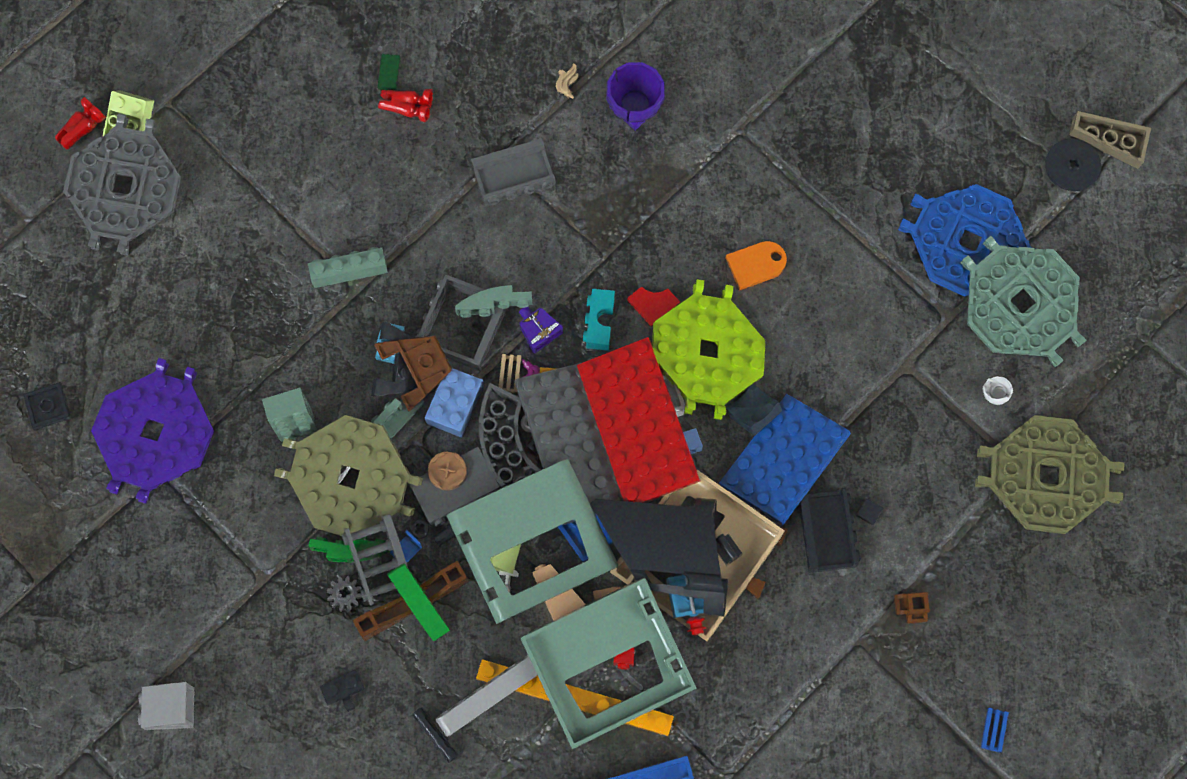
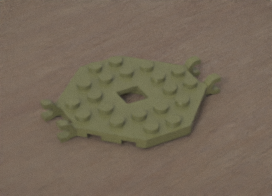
M349 415L339 418L301 441L284 438L282 446L296 449L291 471L276 468L274 473L276 477L289 480L314 528L340 536L345 533L344 528H349L350 533L379 524V521H382L381 516L388 513L391 516L397 513L413 516L415 508L402 504L407 484L419 486L423 482V477L409 473L400 458L398 450L389 438L384 425ZM343 465L360 470L355 489L338 484Z
M1034 415L994 448L979 446L977 457H991L990 477L977 476L975 487H990L1026 530L1066 534L1106 501L1119 504L1123 500L1122 492H1109L1110 472L1121 474V471H1124V462H1111L1106 456H1103L1096 448L1097 446L1078 428V424L1074 420ZM1041 465L1059 467L1058 485L1040 482Z

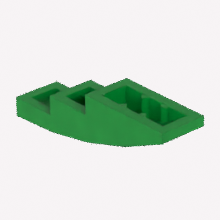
M405 563L388 573L389 578L433 642L450 631Z

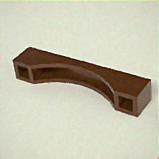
M456 561L440 570L420 586L433 603L467 584L469 581L460 564ZM401 596L383 606L366 612L352 621L363 640L367 641L411 616L413 612Z

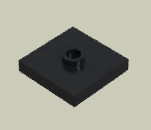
M61 382L23 394L33 430L71 419Z

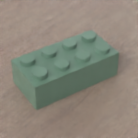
M301 388L262 399L267 420L281 442L284 438L295 440L296 437L302 435L307 437L318 431L313 411Z

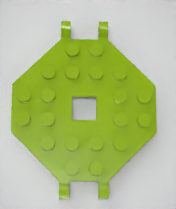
M697 279L696 284L693 285V295L654 322L652 347L659 366L664 371L663 374L672 385L679 389L680 395L685 399L684 414L692 415L693 410L696 409V402L715 405L714 419L721 420L722 416L726 414L725 405L763 377L765 340L731 301L733 286H725V290H722V298L702 295L704 280ZM701 340L712 341L718 345L717 358L700 355Z

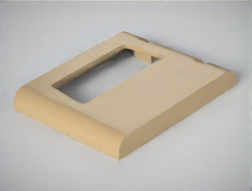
M697 470L701 482L664 495L659 504L681 506L688 496L694 499L708 498L717 500L716 511L723 514L725 518L716 529L715 536L717 538L721 534L725 536L729 534L743 554L728 566L725 565L718 555L721 576L723 579H728L726 616L785 531ZM621 556L617 561L619 567L611 570L610 573L628 585L635 578ZM645 571L651 583L663 584L652 573ZM651 590L658 607L673 617L669 593ZM698 614V616L705 618L702 626L707 627V629H703L704 633L698 634V636L708 641L725 616ZM682 617L675 618L690 629V624L685 623V619Z

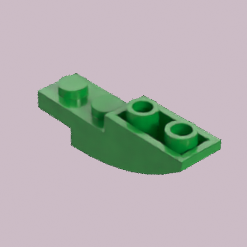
M316 537V540L310 539L309 548L312 551L327 553L326 558L328 561L354 562L349 545L345 546L344 541L335 540V543L327 542L328 539ZM366 537L353 541L356 552L386 542L380 539H375V542L367 541L368 538ZM386 550L368 556L366 558L360 559L359 561L361 562L383 556L389 553L390 551Z

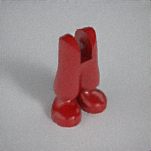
M425 89L422 95H419L416 91H381V97L391 101H379V109L396 112L410 118L419 117L421 122L428 121L430 116L429 108L432 107L433 100L432 89Z
M85 97L81 99L84 111H76L55 136L56 141L65 149H70L81 137L93 131L98 123L106 119V116Z

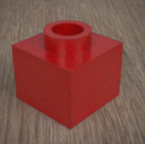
M635 648L614 656V666L624 670L629 669V666L633 667Z

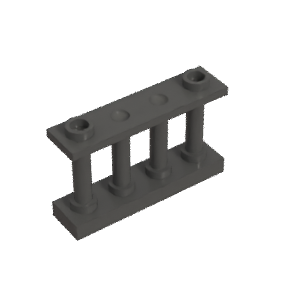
M389 513L381 516L382 521H379V524L350 533L349 528H344L345 533L341 534L345 546L349 545L364 589L360 591L363 601H368L369 605L374 604L372 597L397 588L393 582L369 590L365 578L397 568L403 563L407 566ZM380 531L387 533L388 539L385 540V543L356 552L354 540ZM386 550L393 551L395 558L392 561L364 571L362 570L360 559Z

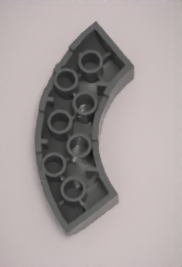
M490 383L482 401L479 417L480 444L488 468L499 485L504 488L541 470L528 459L520 443L519 423L524 410L520 397Z

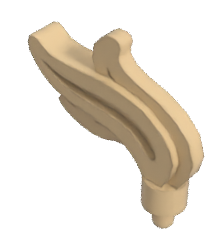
M573 64L568 72L559 70L560 77L556 82L557 91L571 99L574 96L569 89V85L575 83L578 79L575 64Z

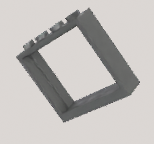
M445 274L444 279L437 285L438 292L436 296L431 298L429 304L431 308L428 313L424 314L422 328L417 330L416 337L429 336L450 288L468 295H473L486 289ZM496 307L495 314L492 315L474 359L442 348L446 358L480 371L507 308L501 309Z

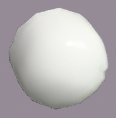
M996 376L987 379L983 386V393L985 399L991 404L1001 405L1011 398L1013 388L1005 377Z

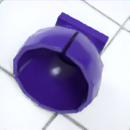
M628 62L616 68L607 81L606 100L617 117L623 119L634 130H637L646 120L655 116L665 100V84L655 68L643 62Z

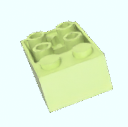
M112 91L103 136L116 126L118 113L124 114L129 118L126 128L144 131L146 119L151 118L154 100L123 91Z

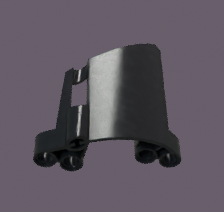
M696 498L694 507L595 499L590 503L636 581L645 578L652 591L704 599V615L725 616L728 579H723L721 576L715 536L716 499ZM645 571L683 574L688 582L686 586L653 584Z

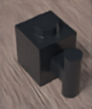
M721 534L716 538L718 555L726 566L743 555L729 534L726 536Z

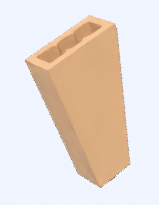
M542 564L536 567L532 574L536 584H539L558 575V572L551 564L547 566ZM572 589L545 601L553 620L586 605Z

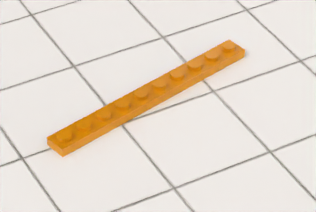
M482 660L476 680L487 683L509 667ZM535 676L515 690L516 692L549 701L538 676ZM565 684L581 711L596 715L622 702L618 699ZM651 710L625 724L668 736L674 716Z

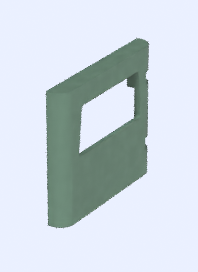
M569 459L547 467L447 515L496 624L619 567ZM575 520L588 556V561L512 596L490 559L566 522ZM466 532L469 533L472 539L467 544L464 543L461 534ZM494 587L498 598L491 601L487 590Z
M645 578L634 581L520 637L572 749L696 689ZM651 602L654 612L647 614L643 605ZM645 641H650L663 681L590 718H585L565 685V680ZM675 659L678 660L681 666L677 670H673L670 663Z

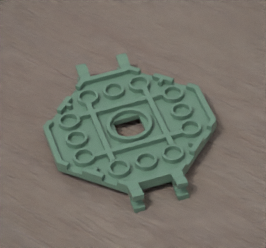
M992 236L988 237L983 244L992 253L978 265L973 262L969 255L960 262L970 271L967 325L992 353L1045 356L1049 358L1054 367L1058 366L1064 360L1054 350L1069 337L1077 347L1087 341L1077 331L1080 277L1054 249L999 246ZM1022 289L1036 302L1025 313H1021L1011 302V299Z

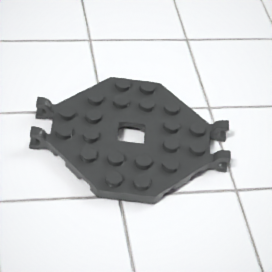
M118 113L116 126L109 130V133L97 138L88 144V147L71 156L63 192L91 233L88 247L99 251L100 237L120 240L117 252L128 256L130 241L174 212L181 175L153 135L158 125L154 120L146 119L144 131L126 128L129 118L124 114ZM116 174L133 177L131 190L128 194L113 192Z

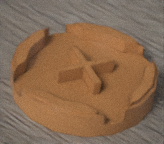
M441 452L431 459L428 467V476L436 488L444 491L454 490L465 481L467 467L463 458L454 452Z

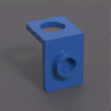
M406 530V537L400 542L407 563L422 549V546Z

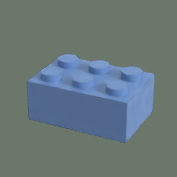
M452 368V371L441 380L425 416L426 424L462 438L484 388L483 380Z

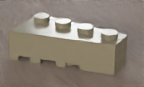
M1077 111L1073 117L1069 135L1085 141L1092 147L1139 169L1144 163L1151 128Z

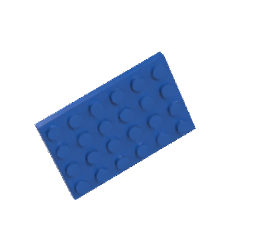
M788 394L779 403L782 412L753 437L719 482L721 487L782 525L851 434L846 428Z

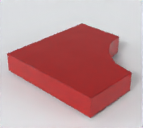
M640 287L627 298V301L651 327H653L657 319L680 304V301L669 289L654 293Z

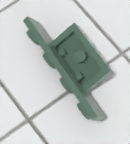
M395 398L393 401H389L384 406V411L379 416L376 415L371 422L384 425L389 438L392 439L422 407L424 401L421 400L408 412L403 400L398 401Z

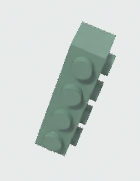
M378 247L369 248L368 251L364 252L353 251L345 256L334 255L326 260L316 259L308 263L310 278L314 288L388 273L383 249Z

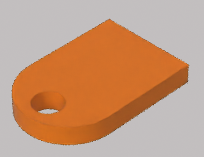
M765 241L727 254L726 260L740 291L779 276L785 269L787 257L780 245ZM778 253L781 255V260L774 261L771 255Z

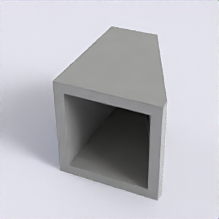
M187 682L142 687V692L139 693L141 713L138 714V723L141 725V728L145 730L194 728L193 686Z

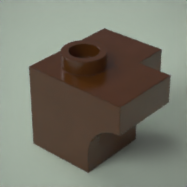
M928 592L894 595L896 615L906 614L907 624L928 622V612H930Z

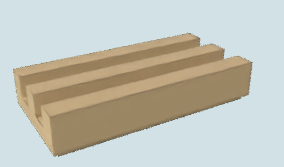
M502 354L499 388L518 394L515 383L514 389H510L513 361H517L515 379L520 377L521 355L508 356ZM506 360H509L507 386L503 388Z

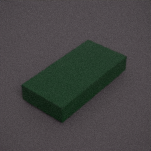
M382 54L378 90H397L400 55Z

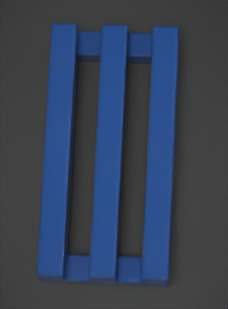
M993 708L987 709L980 748L999 753L1002 752L1009 712H1002ZM992 714H995L991 741L989 746L986 744L989 733L990 721ZM1000 716H1002L997 747H994Z

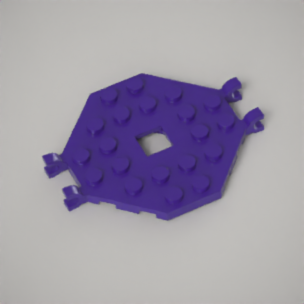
M158 358L155 372L105 396L91 430L113 477L106 489L110 493L117 495L121 482L140 487L141 489L135 498L145 504L151 490L167 481L170 482L182 476L183 473L191 469L194 470L201 466L214 433V429L192 385L197 376L195 369L187 367L184 380L164 375L169 364L161 358ZM148 420L164 424L158 441L141 437Z

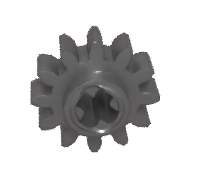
M339 576L338 583L331 581L333 589H327V593L332 594L327 600L334 601L332 608L339 605L340 612L343 611L344 607L351 611V604L356 607L358 606V602L355 599L362 598L361 594H357L361 587H355L357 580H353L351 583L349 582V576L346 577L345 581H342V578ZM343 590H347V594L350 595H347L346 598L341 597L342 594L339 593H342Z

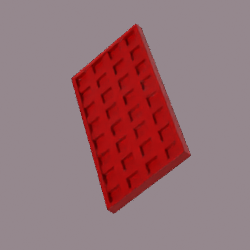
M649 337L577 365L623 501L645 503L701 482Z

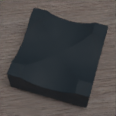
M754 383L748 387L745 394L739 400L726 407L729 417L754 436L782 412L779 402L766 395Z

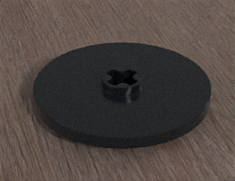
M1065 139L1057 142L1051 147L1045 159V169L1050 180L1058 187L1067 191H1082L1091 187L1101 173L1102 166L1099 154L1090 144L1079 139ZM1075 162L1076 166L1072 168L1070 165Z

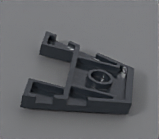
M382 322L379 338L381 340L392 341L412 338L388 322ZM400 352L396 353L392 382L373 379L371 396L408 392L418 387Z

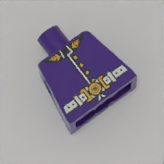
M525 307L519 311L520 315L524 318L519 323L520 329L534 354L563 334V327L542 308L532 312L529 307Z

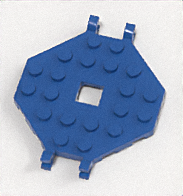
M977 184L960 191L956 190L946 193L938 198L925 199L915 193L911 206L923 209L915 224L903 219L898 229L904 233H911L929 280L964 297L969 295L970 271L960 262L969 255L973 262L978 265L992 253L983 244L988 237L992 236L999 246L1033 248L1030 246L1029 241L1026 240L1023 233L1024 229L1018 216L1015 214L1011 199ZM965 230L982 237L975 251L959 243Z

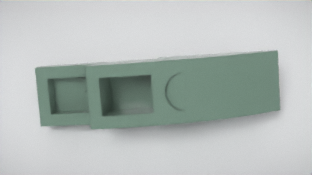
M512 285L483 290L455 305L456 314L464 318L471 317V315L487 317L495 314V307L501 309L509 308V306L525 308L533 305L532 291L513 292Z

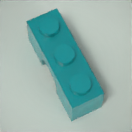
M592 289V295H588L587 306H590V313H586L585 324H588V330H584L583 342H586L587 349L609 351L611 327L603 326L597 320L604 314L613 315L615 291Z

